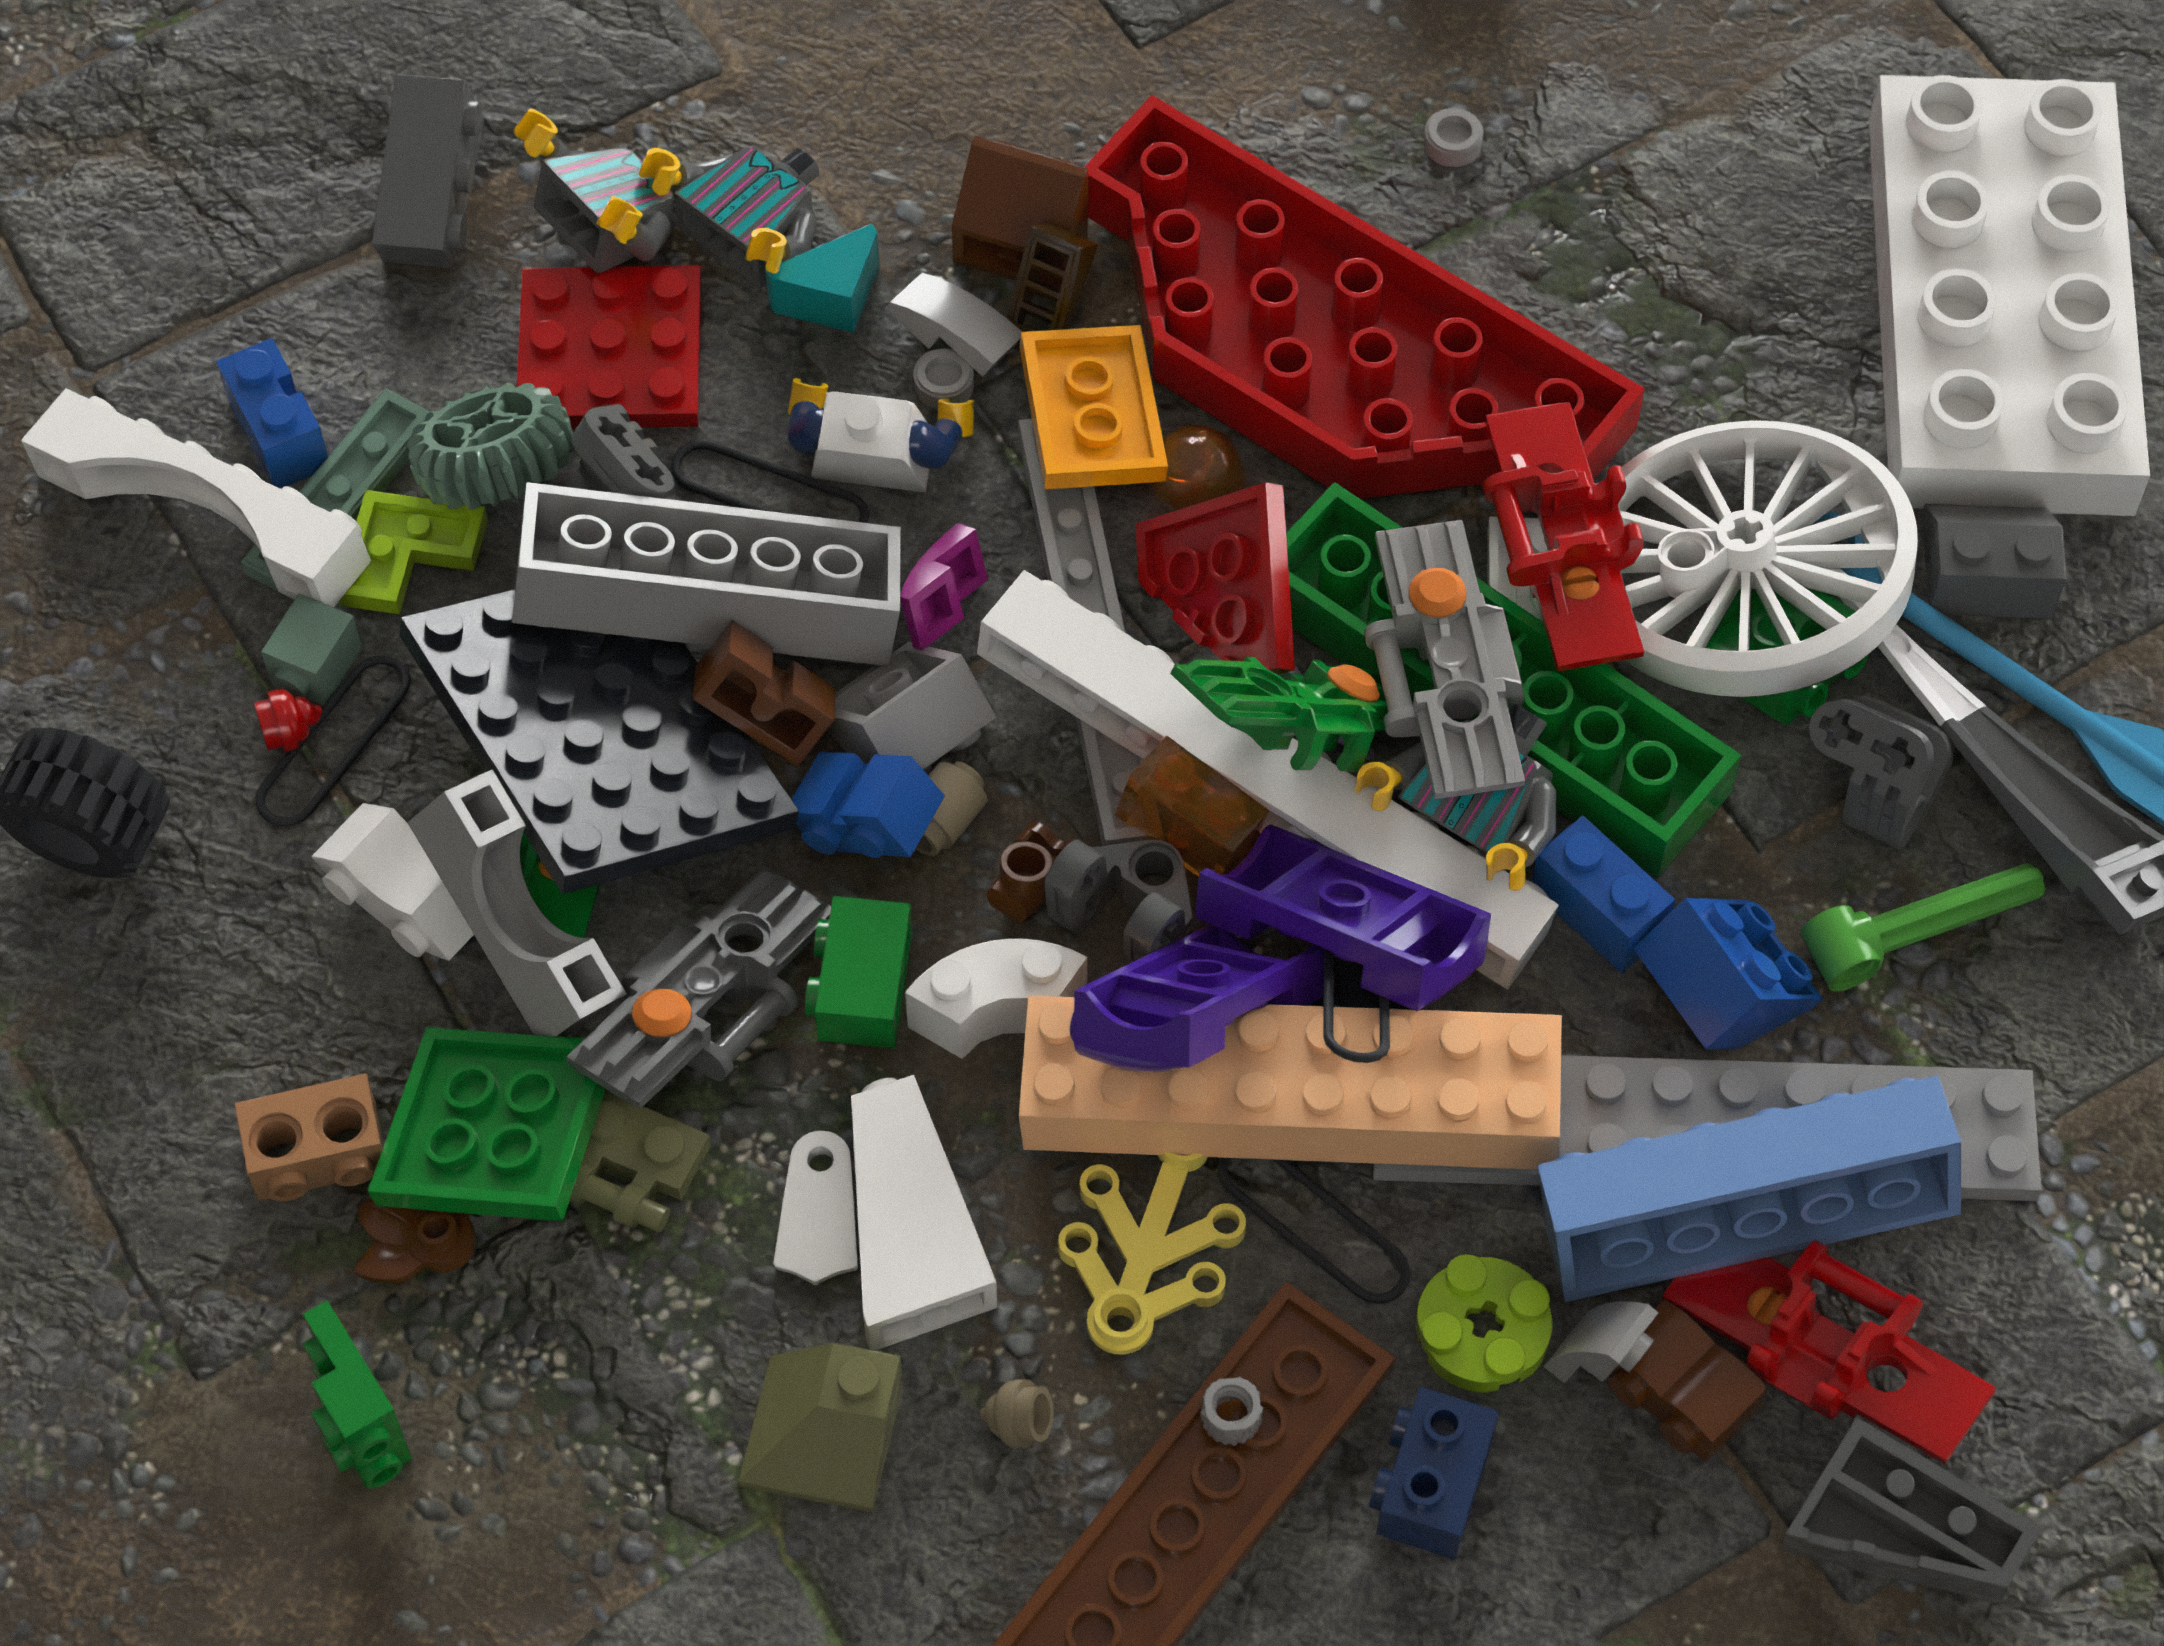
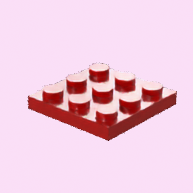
M701 265L613 267L598 274L592 267L522 268L517 387L524 383H533L535 388H549L552 395L559 397L562 407L566 408L572 429L578 427L588 410L621 404L628 412L630 422L636 421L641 428L699 427L702 311Z

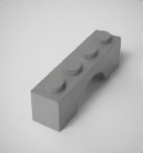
M493 769L444 791L407 822L534 1035L561 1037L588 1023L627 995L594 938L574 937L561 931L543 915L532 899L524 881L520 864V844L526 825Z

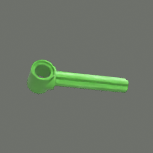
M2024 863L1874 917H1870L1864 911L1854 912L1852 907L1848 905L1836 906L1810 919L1802 927L1800 936L1828 988L1834 992L1845 991L1864 983L1874 976L1881 968L1884 954L2040 899L2046 891L2043 875L2038 867Z

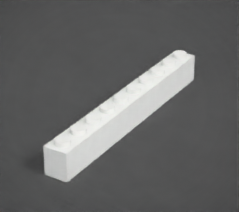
M1023 570L981 621L977 648L979 656L1137 756L1148 761L1159 770L1257 832L1261 833L1266 826L1272 824L1491 913L1485 960L1477 971L1507 990L1547 936L1559 904L1549 899L1544 890L1538 885L1525 880L1522 889L1519 891L1510 890L1509 873L1504 870L1498 871L1494 875L1493 880L1488 881L1486 879L1487 854L1476 847L1465 846L1445 834L1432 819L1422 813L1410 812L1393 800H1391L1387 809L1383 811L1374 810L1371 808L1373 795L1380 788L1367 786L1360 793H1355L1354 789L1357 778L1346 771L1338 770L1337 766L1332 763L1331 759L1323 751L1318 763L1312 770L1292 769L1290 760L1298 748L1297 740L1292 738L1287 750H1263L1250 736L1219 720L1170 674L1175 664L1164 651L1155 646H1145L1121 631L1117 623L1110 617L1102 613H1093L1073 601L1054 582L1040 580L1026 570Z

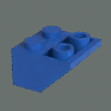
M1685 898L1633 948L1706 1050L1739 1049L1809 1011L1823 1000L1810 982L1813 976L1809 967L1799 956L1787 951L1773 932L1776 926L1772 917L1763 907L1750 900Z

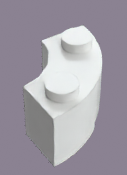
M363 803L311 856L327 873L322 878V881L337 899L347 905H351L356 901L369 914L389 928L397 943L415 957H421L426 951L436 957L450 961L474 935L410 826L394 808Z
M1001 939L966 947L950 954L928 968L905 992L908 1028L963 1059L982 1041L1003 1033H1025L1028 996L1074 997V990L1087 984V957L1058 944L1032 939Z

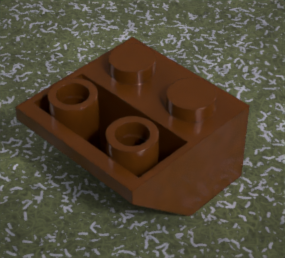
M975 136L971 144L952 222L953 262L1016 280L1032 225L1047 222L1088 239V168L1075 165L1064 158H1051L1023 150L1006 141L996 142ZM1048 251L1045 259L1066 269L1068 259ZM1040 273L1039 282L1058 290L1061 289V280L1045 273Z

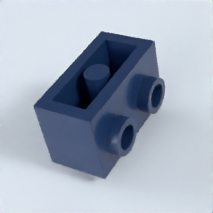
M1419 1387L1413 1409L1400 1406L1389 1440V1446L1400 1449L1393 1471L1380 1468L1369 1503V1508L1380 1511L1376 1535L1456 1560L1494 1437L1499 1411L1423 1387Z

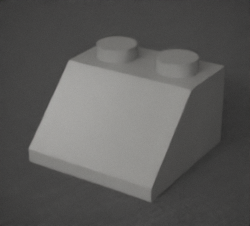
M907 642L891 654L889 666L874 665L835 693V720L826 731L846 753H856L863 763L869 764L874 754L912 756L928 775L932 771L931 764L947 752L960 751L977 741L981 736L980 729L994 720L996 715L962 654L929 646L921 651L913 648L912 642Z

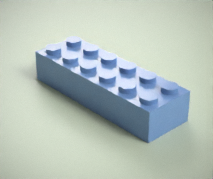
M1939 1075L1918 1080L1914 1078L1898 1079L1886 1087L1855 1094L1835 1093L1815 1103L1788 1109L1768 1108L1748 1118L1721 1124L1701 1123L1689 1128L1685 1132L1654 1139L1634 1138L1618 1147L1587 1154L1580 1152L1567 1153L1557 1157L1554 1161L1537 1164L1547 1237L1565 1302L1803 1250L1813 1240L1823 1244H1830L1961 1214V1140Z

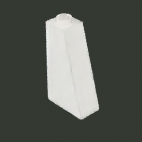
M911 1075L899 1080L895 1078H882L868 1084L861 1093L851 1096L863 1316L868 1347L870 1350L876 1351L996 1309L997 1287L995 1277L915 1076Z

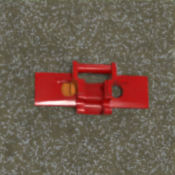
M1570 402L1486 415L1485 424L1499 473H1495L1484 480L1482 484L1484 495L1487 501L1494 503L1510 563L1506 568L1509 582L1517 587L1530 586L1532 597L1537 600L1556 670L1563 671L1644 657L1645 651L1621 574V570L1635 564L1644 547V540L1638 523H1630L1624 526L1618 504L1627 487L1622 467L1619 465L1609 467L1606 471V478L1594 484ZM1532 511L1537 513L1548 551L1534 554L1522 512Z
M1813 1240L1790 1269L1770 1257L1675 1277L1662 1295V1300H1667L1691 1318L1749 1351L1747 1359L1748 1368L1759 1379L1832 1421L1842 1412L1852 1418H1855L1858 1414L1943 1464L1948 1462L1995 1394V1386L1906 1335L1921 1311L1922 1299L1911 1293L1905 1297L1897 1294L1828 1254V1246L1817 1240ZM1814 1278L1818 1279L1888 1320L1882 1326L1872 1321H1869V1323L1863 1321L1855 1333L1848 1331L1815 1310L1816 1293L1811 1290L1812 1280ZM1881 1365L1892 1366L1903 1373L1906 1382L1899 1390L1883 1392L1875 1389L1869 1383L1867 1374L1873 1368Z

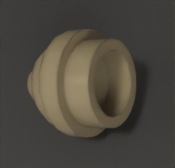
M1016 1379L1003 1384L997 1394L991 1396L986 1402L985 1407L980 1410L981 1419L988 1424L991 1431L1002 1442L1011 1448L1025 1449L1029 1448L1034 1442L1045 1441L1050 1434L1053 1424L1054 1410L1049 1391L1044 1387H1036L1032 1381L1026 1379Z

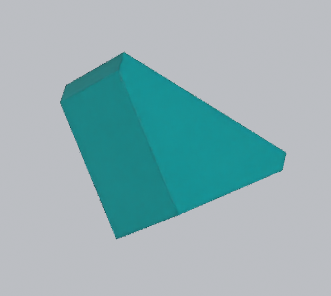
M871 223L781 262L777 274H772L765 269L768 302L772 311L776 314L854 333L880 268L878 234L873 224Z

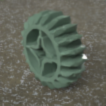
M507 382L500 388L493 389L486 385L480 392L473 394L465 392L464 397L456 401H445L441 410L431 411L425 415V422L419 423L413 428V436L407 441L409 448L408 457L411 463L410 468L416 484H420L423 495L429 496L433 504H446L449 509H457L466 504L469 510H475L480 505L488 503L496 507L500 501L509 498L517 500L518 495L526 491L527 482L540 484L542 481L553 480L558 476L557 469L564 468L570 463L569 455L575 448L571 439L573 435L571 422L566 408L561 405L559 397L552 395L549 388H535L533 383H524L515 387L513 383Z

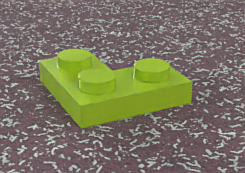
M365 490L356 522L362 529L361 536L371 562L339 600V606L400 614L414 563L474 571L488 523L486 508L479 506L475 510H469L465 504L457 509H449L446 504H433L431 499Z

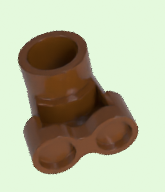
M1031 822L1013 841L1012 845L1003 851L1000 859L999 876L987 891L989 904L1019 922H1023L1028 916L1036 914L1040 910L1042 903L1046 901L1045 879L1048 871L1060 852L1072 841H1062L1046 825L1040 822Z

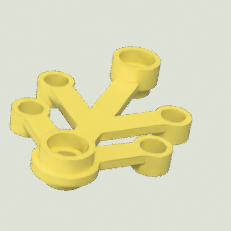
M1163 1152V1155H1158L1162 1166L1140 1227H1138L1119 1192V1177L1111 1167L1096 1164L1088 1167L1081 1174L1080 1197L1087 1206L1098 1210L1126 1262L1119 1286H1117L1098 1255V1236L1090 1225L1083 1222L1070 1223L1059 1234L1058 1252L1060 1258L1067 1265L1076 1267L1093 1299V1303L1087 1313V1329L1092 1341L1102 1350L1118 1355L1133 1353L1141 1349L1151 1338L1154 1321L1191 1304L1200 1307L1214 1306L1223 1298L1226 1277L1223 1270L1212 1262L1196 1263L1188 1270L1186 1278L1145 1294L1152 1273L1212 1245L1220 1248L1235 1247L1245 1236L1246 1217L1239 1207L1229 1203L1214 1206L1209 1211L1207 1217L1166 1235L1188 1173L1200 1168L1208 1158L1203 1157V1154L1182 1156L1172 1152ZM1095 1179H1103L1109 1182L1112 1188L1107 1193L1098 1195L1092 1193L1087 1186ZM1221 1218H1230L1237 1223L1238 1228L1229 1234L1220 1233L1215 1229L1214 1223ZM1073 1237H1083L1091 1245L1086 1251L1075 1253L1068 1249L1066 1243ZM1208 1276L1213 1278L1218 1286L1211 1292H1201L1194 1287L1193 1282L1199 1277ZM1123 1315L1130 1318L1133 1325L1129 1330L1119 1332L1110 1328L1108 1322L1114 1316Z

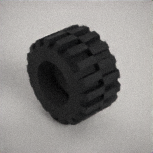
M36 727L31 728L30 731H25L0 776V826L24 847L48 861L69 870L95 877L120 879L133 876L137 872L171 803L170 797L166 794V789L146 768L127 754L90 736L57 728Z

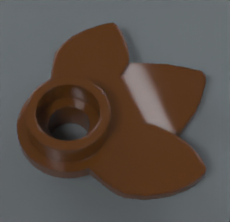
M371 1197L358 1208V1218L369 1237L375 1240L354 1267L355 1274L364 1280L387 1284L402 1283L415 1276L425 1267L438 1273L451 1272L463 1266L473 1253L475 1228L465 1213L375 1206Z

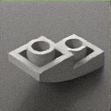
M923 272L890 301L885 308L928 349L938 340H944L982 377L997 365L1018 344L1021 338L1022 331L990 305L952 283Z
M1619 1301L1596 1306L1582 1316L1543 1367L1563 1383L1571 1377L1579 1366L1594 1375L1601 1382L1618 1365L1629 1373L1654 1341L1644 1331L1659 1312L1648 1304Z

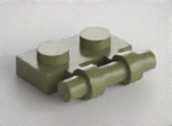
M605 1090L570 1201L578 1205H582L587 1201L613 1212L615 1221L630 1228H635L640 1224L656 1232H661L669 1219L670 1208L652 1201L657 1191L682 1200L711 1148L710 1135L644 1106L639 1110L617 1095ZM604 1168H607L633 1181L626 1188H622L599 1177Z

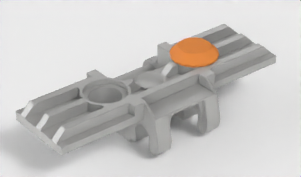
M1463 520L1376 531L1375 541L1393 618L1370 624L1365 628L1364 636L1367 647L1375 651L1388 713L1383 719L1386 733L1392 737L1420 736L1435 799L1525 786V777L1508 708L1511 709L1514 703L1522 706L1525 699L1504 609L1485 604L1483 593H1480ZM1417 648L1420 658L1422 660H1429L1433 677L1434 690L1415 692L1413 705L1400 649ZM1473 714H1480L1476 719L1467 723L1452 720L1473 718Z

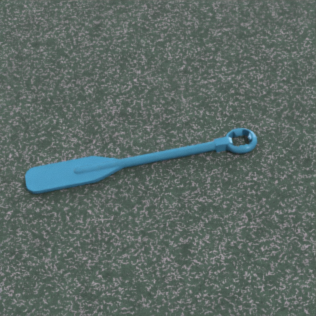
M1830 510L1811 525L1841 516V514ZM1860 534L1840 540H1847L1849 544H1864ZM1877 567L1841 568L1849 576L1877 584L1883 583ZM1911 592L1909 601L1902 614L1904 618L2069 728L2109 787L2120 798L2164 827L2163 729L2085 710Z

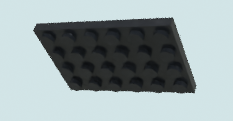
M515 590L401 617L400 638L484 771L488 772L493 769L526 825L523 833L562 894L796 829L799 810L747 734L693 700L695 666L698 663L683 642H669L657 639L512 623Z

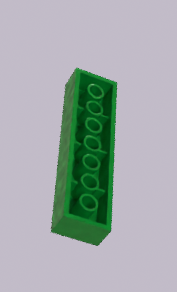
M1334 482L1286 533L1292 629L1345 665L1359 668H1378L1375 651L1367 647L1364 630L1376 621L1392 619L1393 616L1375 541V532L1403 527ZM1477 578L1480 593H1483L1485 604L1504 609L1525 697L1521 707L1547 723L1527 756L1553 772L1551 783L1556 790V810L1574 822L1582 815L1586 817L1639 867L1658 879L1732 793L1741 754L1605 663L1557 671L1543 621ZM1417 648L1400 649L1413 702L1415 692L1434 690L1433 677L1429 660H1422ZM1473 714V718H1467V719L1470 720V721H1473V720L1476 719L1480 714ZM1452 719V720L1457 721V722H1464V721L1467 720V719Z

